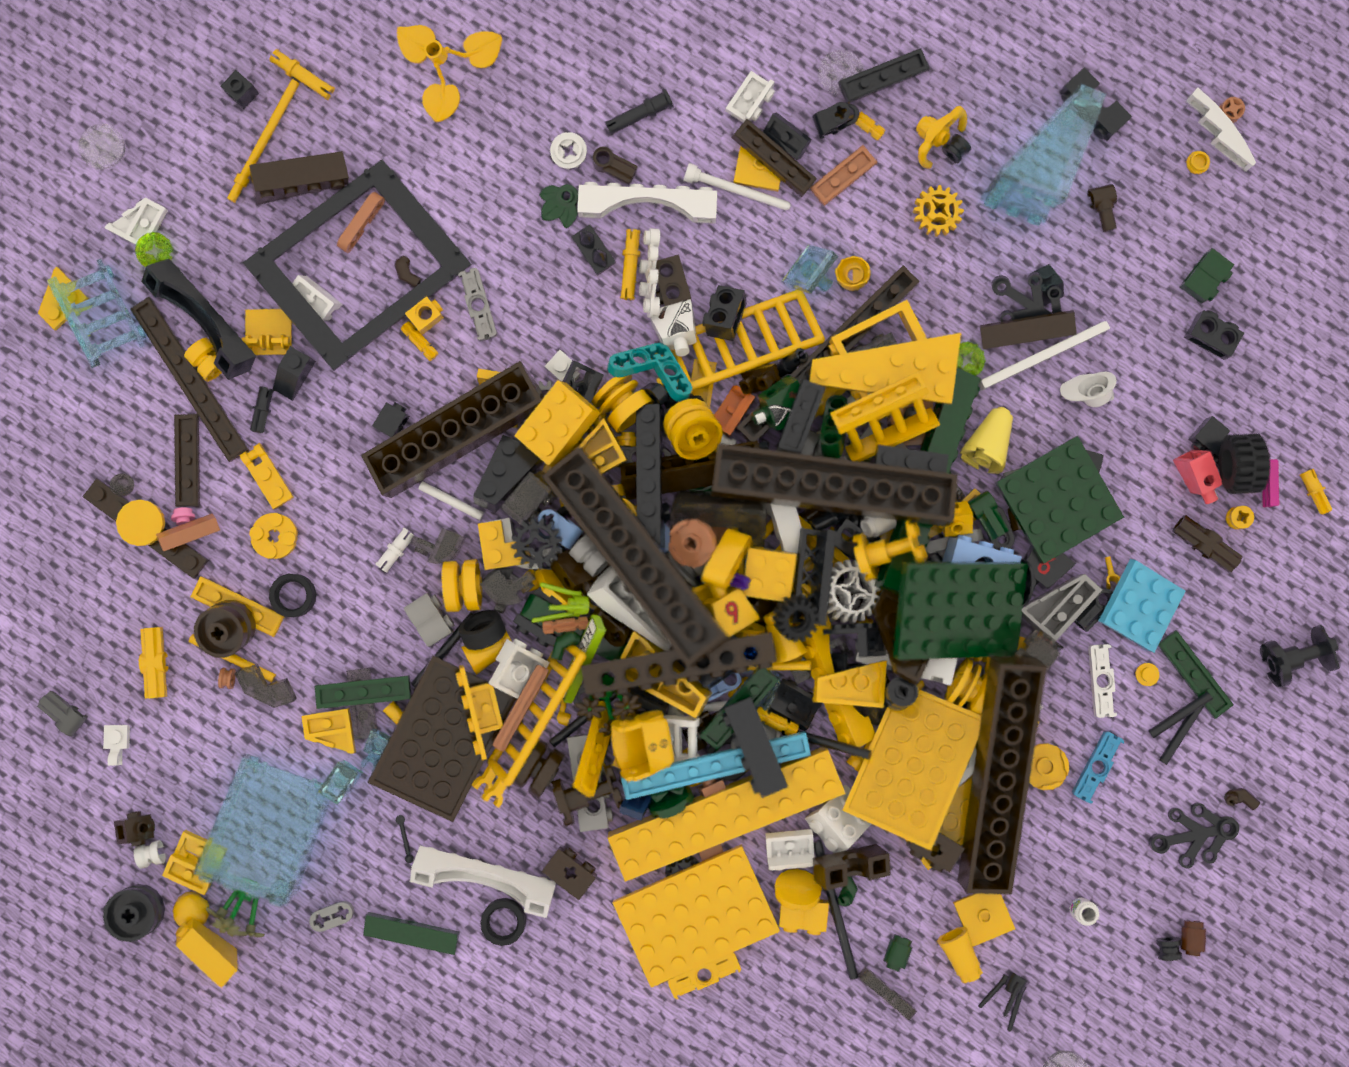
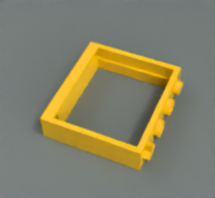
M905 300L831 337L828 347L832 356L846 354L847 352L842 341L896 314H899L912 341L927 339L908 300ZM850 390L854 400L868 396L866 392ZM909 402L899 407L900 410L912 405L913 402ZM891 412L877 417L878 421L890 416Z

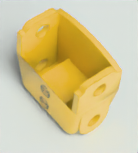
M649 711L637 714L635 717L629 715L623 721L620 718L612 721L611 737L616 762L621 770L620 775L626 781L635 782L644 779L673 764L674 753L667 719L663 717L662 711Z

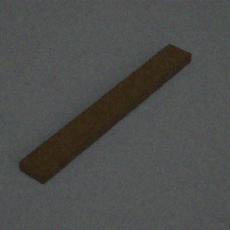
M147 297L130 308L228 462L233 461L245 451L247 452L249 448L205 380L197 372V368L193 367L184 357L185 349L152 298Z

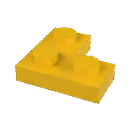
M502 520L478 524L485 570L521 565L522 557L515 558L514 554L517 552V549H511V545L516 543V541L505 543ZM528 550L524 551L527 555L531 556Z

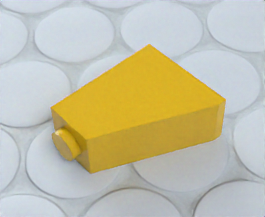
M191 918L187 924L183 923L176 931V947L213 982L222 988L238 970L237 949L194 918Z

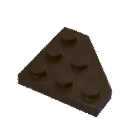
M884 588L872 609L873 616L894 673L917 685L930 659L897 660L893 658L899 596Z

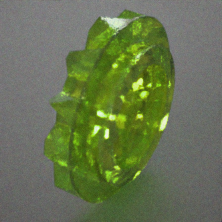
M156 232L146 233L136 243L135 254L138 261L144 267L166 259H173L170 253L174 249L170 240L163 234ZM154 244L156 248L164 250L157 253L156 258L153 254L145 253L152 250Z
M969 341L962 342L959 346L957 368L977 376L983 370L986 362L984 351L978 347V344H973ZM973 352L971 355L972 357L970 359L973 362V364L968 363L962 368L964 359L961 358L962 355L967 356L968 354Z

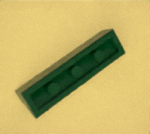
M368 912L365 917L363 936L455 955L460 932Z

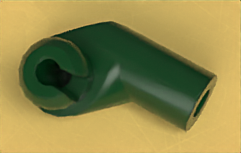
M568 631L557 637L551 658L562 661L565 648L571 645L577 646L581 641V636L575 631Z

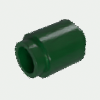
M894 934L893 939L889 941L883 959L887 963V968L900 972L901 968L906 969L913 948L911 947L912 940Z

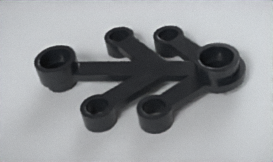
M1037 272L1029 274L1027 278L1028 284L1031 286L1033 300L1011 287L1010 280L1006 276L999 275L995 277L991 284L996 295H1007L1025 307V309L1005 310L1001 312V322L1004 321L1003 317L1005 315H1010V320L1062 312L1060 304L1062 292L1060 287L1053 284L1046 290L1047 296L1051 299L1052 312H1050L1043 305L1041 292L1043 280ZM1033 277L1039 278L1037 283H1031ZM999 284L1006 285L1004 290L997 289ZM1052 289H1057L1058 293L1056 295H1050Z
M1194 803L1191 806V813L1196 817H1203L1214 825L1204 828L1184 815L1181 809L1171 808L1168 811L1169 819L1173 822H1179L1191 831L1169 836L1159 833L1154 834L1149 839V846L1154 852L1163 854L1169 850L1171 845L1193 841L1186 853L1180 855L1178 860L1181 866L1188 869L1194 865V859L1206 839L1216 836L1209 849H1205L1201 853L1202 860L1211 864L1217 860V854L1224 842L1232 840L1238 835V822L1229 816L1219 818L1208 811L1205 805ZM1197 806L1202 807V812L1200 814L1195 813V808ZM1174 811L1179 812V817L1177 819H1173L1172 813ZM1225 824L1230 825V830L1228 832L1223 831V826ZM1156 839L1162 840L1160 847L1155 846L1154 842ZM1208 852H1212L1213 854L1211 860L1206 859V854ZM1185 857L1190 858V863L1188 865L1183 864V859Z

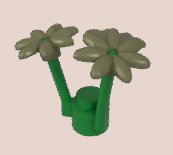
M242 878L227 902L217 912L207 907L206 911L213 915V917L218 918L215 919L212 926L219 929L220 933L227 931V934L231 937L235 935H249L250 937L258 938L265 936L262 933H255L256 925H254L258 900L262 893L257 891L260 884ZM237 896L238 900L230 917L225 918L228 913L227 909ZM253 898L249 925L246 924L245 932L239 931L240 927L234 925V919L243 900L250 902Z

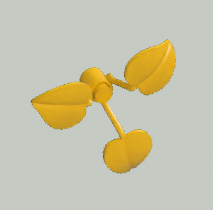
M427 26L397 27L398 44L404 57L408 61L418 64L424 62L426 57H428L434 64L440 78L441 85L432 84L428 86L422 97L423 106L434 122L444 121L453 115L460 102L458 88L452 84L445 85V79L440 69V65L447 60L448 53L463 58L469 57V61L474 67L482 69L491 66L496 61L502 44V36L489 31L476 32L465 39L463 47L467 53H461L450 49L448 46L444 48L436 40L434 32Z

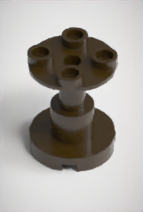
M603 763L607 780L597 784L594 797H586L574 787L565 789L561 779L551 781L559 813L563 814L565 818L563 819L565 827L575 824L574 811L589 807L588 801L612 794L617 809H620L623 798L618 787L614 788L613 783L617 782L610 764L606 765V763Z

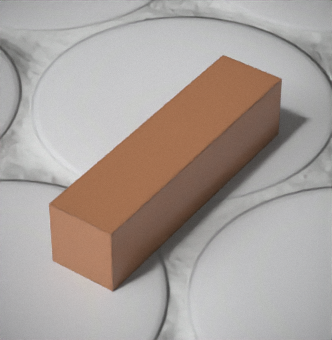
M212 513L160 532L156 536L164 552L220 531V528Z

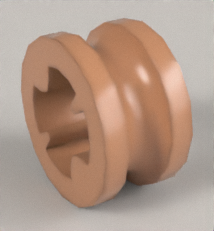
M221 668L218 677L219 688L223 689L225 686L228 689L234 688L235 669L228 671L226 668Z

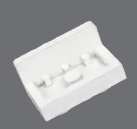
M750 71L725 111L741 122H744L746 119L756 122L763 111L761 106L765 101L768 103L775 93V90H773L775 82L771 79L768 82Z
M812 829L765 833L769 870L813 867V858L815 856Z

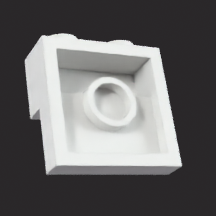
M515 638L513 642L508 639L505 641L495 659L500 663L489 684L518 699L536 665L547 668L550 662L542 658L543 653L532 647L530 651L526 650L527 644Z

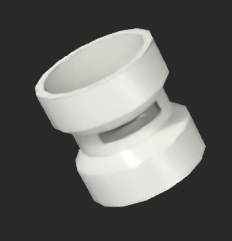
M160 840L151 842L147 846L145 844L135 846L134 859L139 869L147 868L152 863L155 865L165 863V853L158 855V848L164 847Z

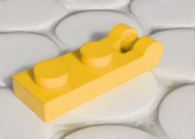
M261 443L253 446V450L248 453L245 451L239 456L272 509L275 510L293 499L294 496ZM260 457L263 462L255 465L253 460Z

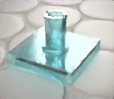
M808 245L782 282L789 288L809 294L817 286L821 291L825 292L833 283L825 274L838 256L831 250Z

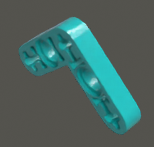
M654 343L613 354L610 357L607 370L614 377H624L654 369L673 400L680 402L688 399L691 394L692 385L669 347L663 345V343ZM641 357L645 362L637 363L633 358ZM671 369L676 375H668L664 370Z

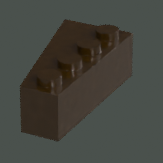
M343 151L249 165L256 205L309 193H318L330 188L332 190H339L348 185L349 181Z

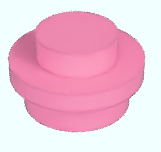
M176 508L171 515V521L176 522V525H182L195 520V514H193L191 508Z

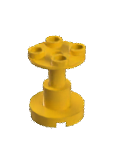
M909 519L906 520L908 537L887 543L885 539L869 543L864 533L853 536V541L855 543L858 542V546L854 547L857 563L861 573H867L864 578L866 581L877 579L876 566L892 562L893 556L913 551L917 562L925 561L927 552L925 546L919 544L918 536H920V529L917 522L912 523Z

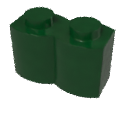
M1211 248L1196 264L1180 285V288L1201 304L1207 300L1210 302L1218 294L1219 290L1216 288L1221 282L1225 283L1232 276L1233 272L1231 269L1234 264Z

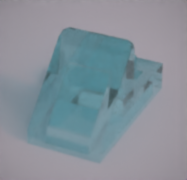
M345 760L342 762L338 761L318 793L338 805L357 783L363 772Z

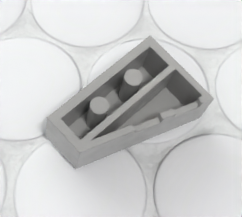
M1086 574L1076 575L1029 601L1021 610L1022 618L1047 641L1055 642L1098 596L1102 589Z

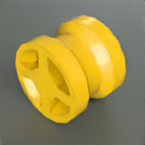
M1236 506L1228 510L1225 519L1229 527L1237 530L1251 526L1254 522V513L1247 506Z

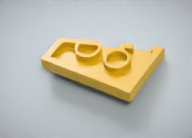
M887 660L816 677L813 702L884 708Z

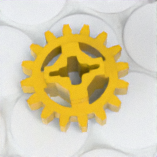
M938 185L936 191H934L932 186H930L927 193L922 191L920 193L921 199L917 198L914 204L919 206L914 207L912 213L918 214L914 218V222L920 221L919 229L927 228V235L934 231L935 237H938L940 231H942L946 236L949 233V229L954 231L957 228L955 223L960 224L962 218L958 215H962L964 209L959 208L963 201H956L955 198L958 193L955 192L951 195L949 193L950 187L942 191L941 185ZM924 205L928 209L926 217L923 212ZM950 206H952V209H953V216H952V214L949 212V207H950ZM941 208L942 212L938 214L934 212L935 209ZM933 222H939V223H941L942 225H935V224H932V223H933Z

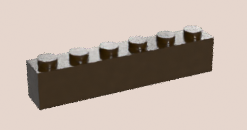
M759 441L734 444V446L759 449ZM716 450L698 460H688L680 457L678 454L662 457V494L712 486ZM636 462L620 464L621 482L626 499H637Z

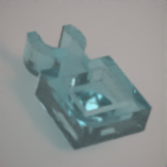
M375 728L370 731L363 749L369 755L362 760L361 767L364 768L368 762H371L373 764V772L390 736Z

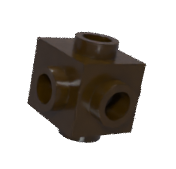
M141 811L127 813V818L114 821L117 844L131 843V847L146 844V839L154 838L155 823L151 818V814L142 815Z

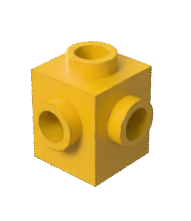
M968 501L955 502L954 521L948 527L937 525L938 528H942L945 537H956L973 533V513Z

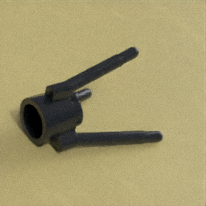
M1012 971L1009 976L1003 974L999 983L984 997L978 1007L982 1008L1005 984L1004 990L1011 993V996L1004 1010L1003 1017L1008 1016L1014 1003L1007 1028L1011 1032L1028 981Z

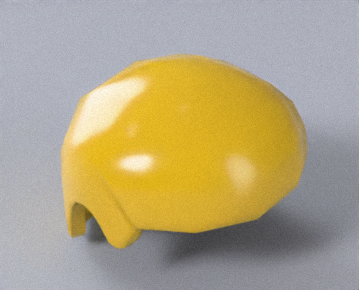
M851 256L840 261L837 268H835V275L838 284L844 289L857 291L868 283L871 270L869 264L862 257ZM851 269H853V281L848 278V273Z
M198 892L183 893L177 898L173 907L175 922L181 926L183 923L187 924L191 918H194L204 925L210 915L206 911V908H209L208 901Z

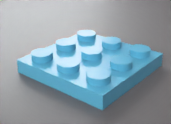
M1130 559L1099 622L1154 653L1186 591L1137 560Z

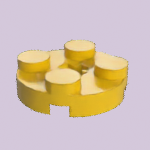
M268 513L256 520L250 529L249 535L251 537V544L259 555L268 559H281L288 556L295 549L298 530L289 517L279 513ZM272 530L274 532L278 530L280 533L278 535L279 540L275 543L274 540L272 542L269 540L271 536L269 532Z

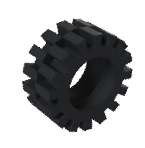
M791 595V599L788 597L783 598L784 604L779 601L777 605L780 608L779 610L774 608L773 612L776 616H772V620L775 622L774 627L780 634L793 642H798V639L802 642L805 641L804 636L812 637L810 633L812 630L816 633L817 628L814 625H819L820 623L817 619L820 615L816 611V606L800 595L798 597ZM796 610H801L804 614L802 622L798 626H790L788 622L790 615Z

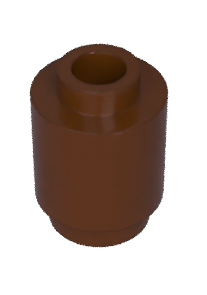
M1184 920V926L1181 927V949L1186 950V955L1200 956V952H1206V928H1204V922Z

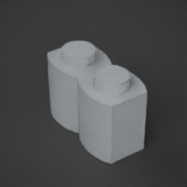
M430 593L424 594L404 607L407 616L416 627L427 647H431L453 633L452 627L455 626L448 614L444 616L439 609L442 604L435 594L431 596Z

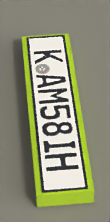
M592 614L578 645V648L587 655L582 666L591 664L606 631L599 615ZM573 656V658H572V660H571V663H570V665H569V667H568V670H569V668L571 667V665H572V663H573V661L575 660L576 657ZM581 668L563 697L564 703L572 704L583 681Z

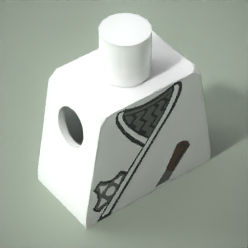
M691 299L661 307L658 316L650 318L652 327L663 345H667L670 350L675 349L677 356H685L689 353L688 345L695 344L697 341Z

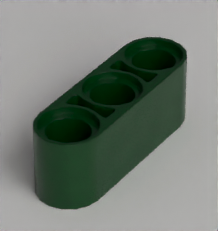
M833 395L827 399L820 433L822 457L839 459L843 454L846 432L839 433L830 414L848 405L847 399L843 395Z

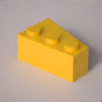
M603 419L579 445L587 452L603 474L628 461L606 419Z

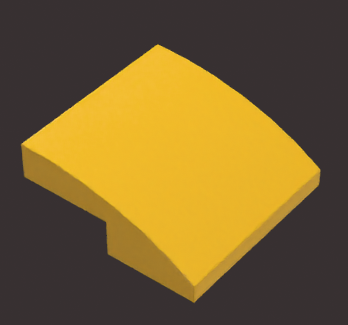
M185 830L180 837L175 852L170 855L162 876L205 895L228 849Z

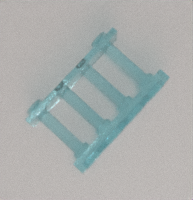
M101 259L96 260L100 271L65 284L64 282L59 283L57 277L47 280L91 368L100 365L98 357H101L102 353L135 339L141 348L144 346L143 339L146 338L142 327L135 325L112 281L114 274L110 266H104ZM100 280H105L110 291L78 304H70L67 299L70 292ZM114 299L120 309L119 312L87 325L86 323L81 324L77 318L81 316L80 313ZM124 319L126 320L131 330L130 332L97 345L94 343L91 345L88 339L91 333Z

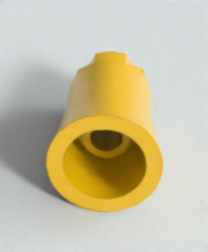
M774 612L764 616L767 632L772 633L776 663L793 660L807 652L799 639L798 642H793L777 631L774 627L775 622L772 620V616H776ZM789 617V620H788L789 625L792 626V627H794L793 624L790 623V617Z
M507 631L497 643L484 649L469 650L465 645L461 646L476 675L497 661L495 659L507 639L512 641Z
M957 927L937 939V943L948 957L962 983L973 982L980 978L983 972L966 927Z

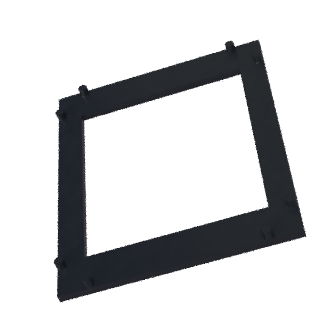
M383 159L371 168L365 169L364 173L263 248L259 247L255 254L243 262L244 266L333 371L406 316L405 313L426 296L430 298L456 278L459 272L466 270L471 265L469 260L460 251V248L452 242ZM374 187L442 267L342 343L274 261Z

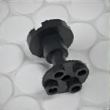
M1322 625L1315 626L1311 630L1313 645L1298 649L1297 646L1283 649L1278 642L1271 640L1260 646L1262 661H1267L1271 670L1267 675L1276 687L1290 685L1292 682V671L1303 668L1304 662L1318 658L1321 665L1328 671L1340 668L1336 655L1339 645L1334 637H1329Z

